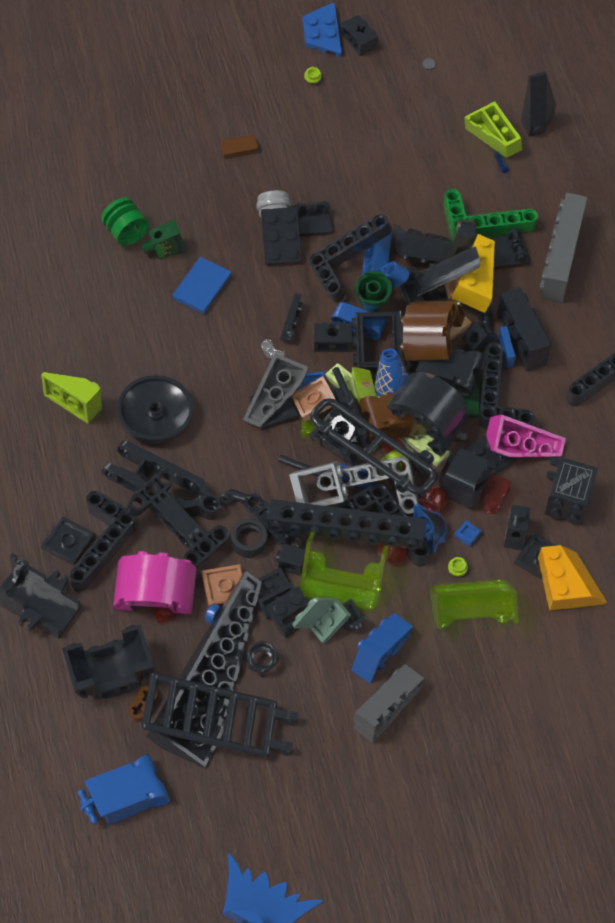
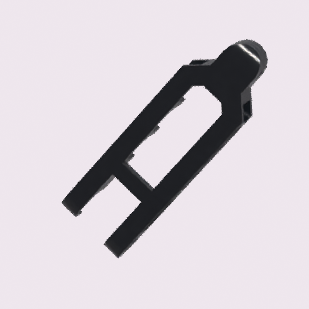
M123 440L119 444L117 452L123 458L139 465L136 471L133 473L108 462L101 470L106 478L133 492L138 491L147 483L145 480L151 472L157 474L163 469L171 470L175 475L174 484L196 494V500L184 501L175 496L173 492L169 493L190 516L199 515L207 520H213L221 512L219 498L207 491L203 478L127 440ZM152 490L146 491L151 496L155 495Z

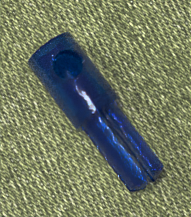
M499 151L495 152L494 156L502 173H507L509 168Z

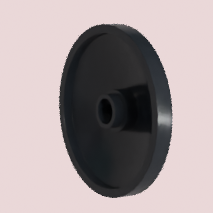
M160 375L145 376L131 382L122 391L117 402V416L121 427L134 439L152 444L165 443L179 437L189 427L193 417V401L188 390L175 379Z

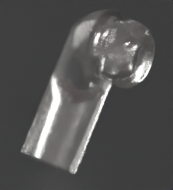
M265 339L261 343V349L266 357L272 358L274 353L285 356V351L276 350L271 340Z

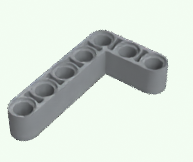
M400 456L380 461L401 477L409 478L411 484L416 486L412 465L408 458ZM403 461L406 464V470H399L397 462ZM369 463L342 468L343 472L347 473L350 477L349 482L343 481V484H346L347 487L389 478L386 475L380 474L378 469ZM360 469H366L368 471V478H362L360 476ZM332 470L322 473L317 478V486L323 491L337 489ZM324 476L330 478L331 484L329 486L323 484L322 478ZM397 490L402 510L407 514L413 513V508L405 506V500L411 499L414 505L419 504L418 495L408 490L404 493Z

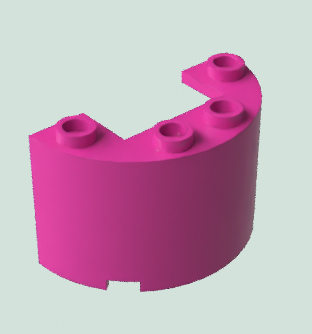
M140 551L138 555L122 556L118 561L113 610L133 611V606L170 608L172 613L192 614L197 568L192 565V561L169 557L168 553L150 555L148 552Z

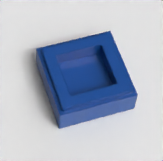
M466 520L455 532L454 537L470 547L481 535L482 531Z

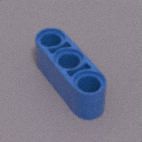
M340 302L331 317L332 323H351V319L355 318L356 312L363 313L369 311ZM386 319L363 320V336L378 340L387 325Z

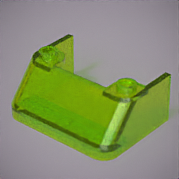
M311 531L306 545L299 587L307 599L338 598L341 603L352 599L358 609H374L380 594L389 546H384L381 562L367 564L364 574L361 575L326 568L324 554L312 550L315 532Z
M506 580L430 586L433 618L438 629L450 626V623H453L455 619L493 617L497 619V622H509V619H511L514 623H518L517 591Z

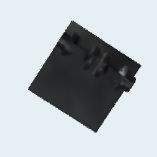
M313 201V204L307 202V205L306 203H297V205L292 206L297 207L299 235L333 232L329 202L323 201L315 204V201Z
M512 228L509 235L489 238L495 241L494 268L530 263L522 234L516 228Z

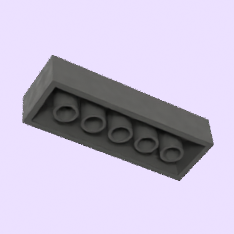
M566 192L565 199L560 201V210L557 213L552 234L553 238L550 242L539 291H542L541 299L563 303L587 197Z

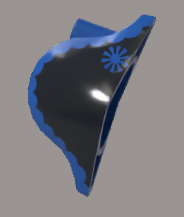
M416 504L413 506L414 517L426 519L424 540L429 545L430 554L436 552L438 544L445 542L446 522L439 513L429 511L420 504Z

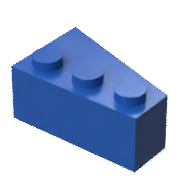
M395 613L389 618L385 617L377 629H372L367 639L363 638L357 646L359 650L351 671L368 683H371L374 680L376 670L378 668L382 670L386 665L384 662L390 656L393 657L408 640L413 626Z

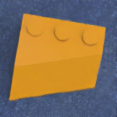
M561 545L541 547L538 560L543 575L542 579L549 611L605 605L608 603L577 552Z

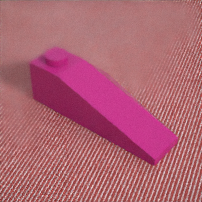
M504 415L490 418L486 434L491 451L506 457H561L566 440L564 437Z

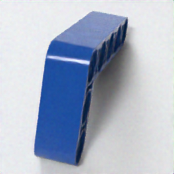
M391 232L387 237L365 249L362 275L367 271L382 272L390 279L393 290L406 282L409 277V270L394 261L388 263L392 238Z

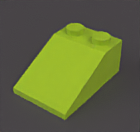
M46 372L41 374L44 396L87 424L102 410L101 388L97 383L79 377Z

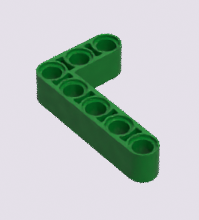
M448 189L445 192L443 207L450 235L453 239H455L456 226L459 219L474 220L476 222V236L473 239H476L478 234L486 238L509 235L512 228H516L520 234L533 232L536 229L538 213L533 209L466 216L460 192L456 189Z

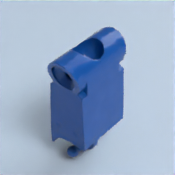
M149 754L140 757L133 764H127L84 781L92 797L91 799L86 796L85 790L80 789L78 791V796L81 798V811L85 812L86 816H89L91 824L98 822V818L94 814L96 808L100 817H105L108 825H111L149 807L163 806L169 803L171 799L164 784L155 776L156 767Z

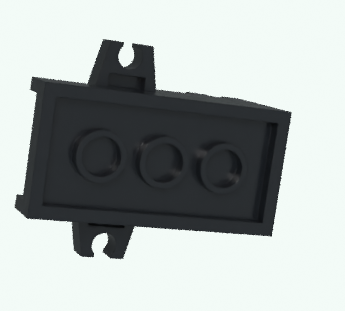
M11 553L12 572L0 586V606L19 616L18 624L23 627L24 622H30L26 626L28 631L31 632L37 626L59 639L81 609L79 600L64 593L69 581L68 576L64 575V578L59 580L57 578L61 574L60 571L56 570L46 579V575L30 567L28 561L24 559L20 561L17 555Z

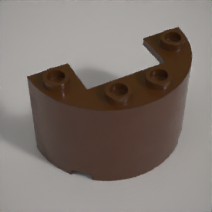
M457 300L411 302L406 306L405 316H402L401 319L403 327L401 352L404 353L405 361L449 360L453 350L449 334L453 324L454 327H461L465 319V313L460 302H457Z

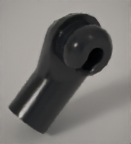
M230 489L222 493L219 500L223 505L234 501L244 503V499L248 494Z

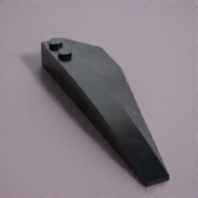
M245 571L179 678L233 691L244 654L243 647L249 634L247 633L249 624L253 619V608L256 606L262 583L249 572ZM179 686L177 688L171 721L172 728L183 730L190 691L188 688ZM197 692L191 732L203 735L209 693ZM217 696L211 737L221 739L225 728L223 724L227 716L229 698ZM167 700L154 724L163 725ZM149 731L146 736L162 749L203 768L207 765L216 748L213 745Z

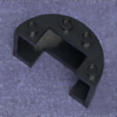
M420 372L409 374L386 405L391 413L399 419L410 414L431 436L435 437L427 445L440 457L446 453L469 418L464 399L451 385L436 376L430 378L426 377V373Z
M141 624L137 626L130 625L121 630L122 640H112L108 644L93 646L86 651L83 649L82 642L78 644L72 643L62 648L73 687L78 696L85 699L88 696H93L94 700L116 697L136 689L142 685L141 681L144 678L149 679L151 677V674L154 672V665Z

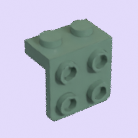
M313 598L309 601L308 607L296 616V620L292 625L294 628H311L322 643H327L351 615L338 598Z

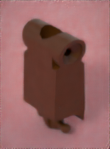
M395 393L381 395L380 398L366 396L360 400L365 420L392 439L423 435L427 432L410 414L399 419L386 407ZM369 432V437L372 442L376 438V436Z

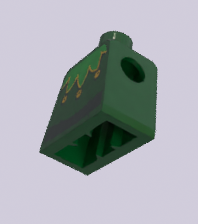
M175 219L150 230L151 240L141 244L145 254L155 251L159 259L186 252Z

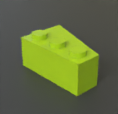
M495 101L464 117L466 130L506 158L522 150L521 137Z

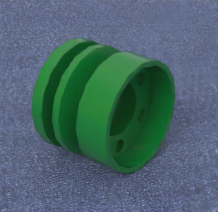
M124 197L115 200L108 205L101 216V222L121 246H129L136 243L149 229V221L139 211L131 198Z

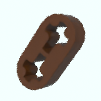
M144 686L140 689L128 708L129 718L133 722H142L146 703L145 694L147 695L149 686ZM156 690L154 705L156 704L157 699H158V698H157V690ZM141 707L142 714L138 713L137 715H134V710L138 711Z

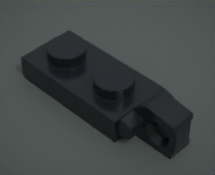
M294 293L280 340L291 343L295 332L292 327L296 328L298 322L296 314L301 313L303 303L300 302L301 294Z

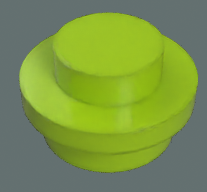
M316 67L308 68L304 74L305 80L309 83H318L322 77L320 70Z
M456 557L448 564V570L454 576H463L467 572L468 565L463 558Z

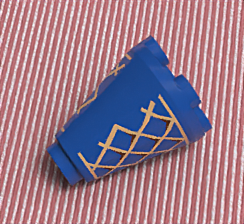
M386 349L380 356L374 387L379 397L396 393L408 376L398 353L394 349Z

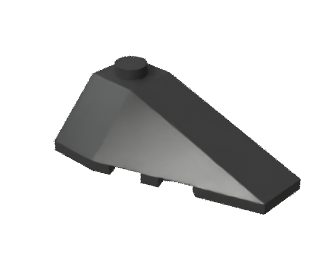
M274 353L243 421L261 428L301 386L309 367Z

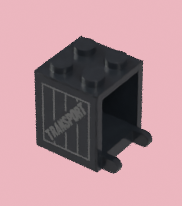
M552 457L550 465L558 468L557 472L548 471L546 475L547 479L553 480V485L549 494L545 515L554 519L566 520L571 524L582 525L598 467L563 457L560 459Z

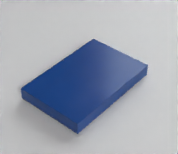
M199 257L173 293L172 299L204 314L231 277V271Z

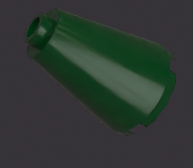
M367 271L357 279L355 293L363 310L380 312L391 296L392 284L384 273Z

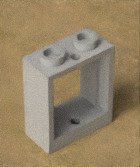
M337 461L289 474L296 502L327 506L343 502L347 499L348 488L346 484H343L341 478L343 477V470L341 465L338 466ZM332 469L339 496L309 503L302 476Z

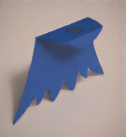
M230 853L228 854V888L222 915L237 923H293L304 913L324 901L306 900L296 902L300 894H293L285 898L287 883L283 882L269 889V880L266 872L261 873L252 882L249 868L242 875L235 859Z

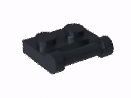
M299 586L265 606L264 609L279 632L285 637L290 634L289 631L294 629L292 624L296 619L287 624H284L282 620L302 607L305 610L309 602Z

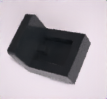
M352 599L342 603L351 615L343 624L345 630L353 629L355 631L364 625L363 621L367 619L366 615H361Z

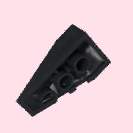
M546 72L529 75L521 117V122L528 137L545 133L555 114L556 102Z

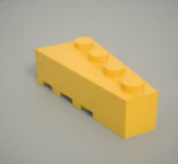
M478 234L472 247L476 246L480 267L459 277L452 299L485 313L492 301L495 241Z

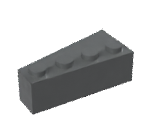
M406 664L400 669L397 668L391 678L355 712L353 719L354 730L373 744L423 687L424 677Z

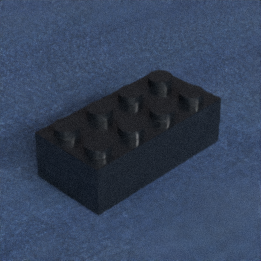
M521 287L500 293L496 315L502 326H507L512 346L525 371L528 372L546 366L552 343L550 338L546 337L543 324L536 318V311L534 308H531L527 294L523 293Z

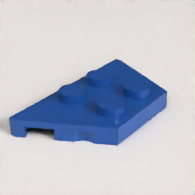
M331 3L303 16L302 23L306 47L317 49L324 53L330 51L336 53L337 57H341L342 52L335 3Z

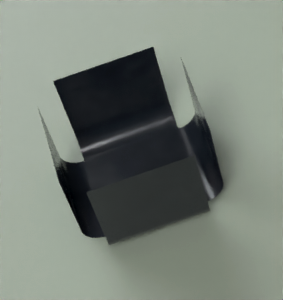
M460 448L453 462L452 451L442 468L438 490L446 498L468 508H476L491 484L493 470L485 484L474 490V486L488 460Z

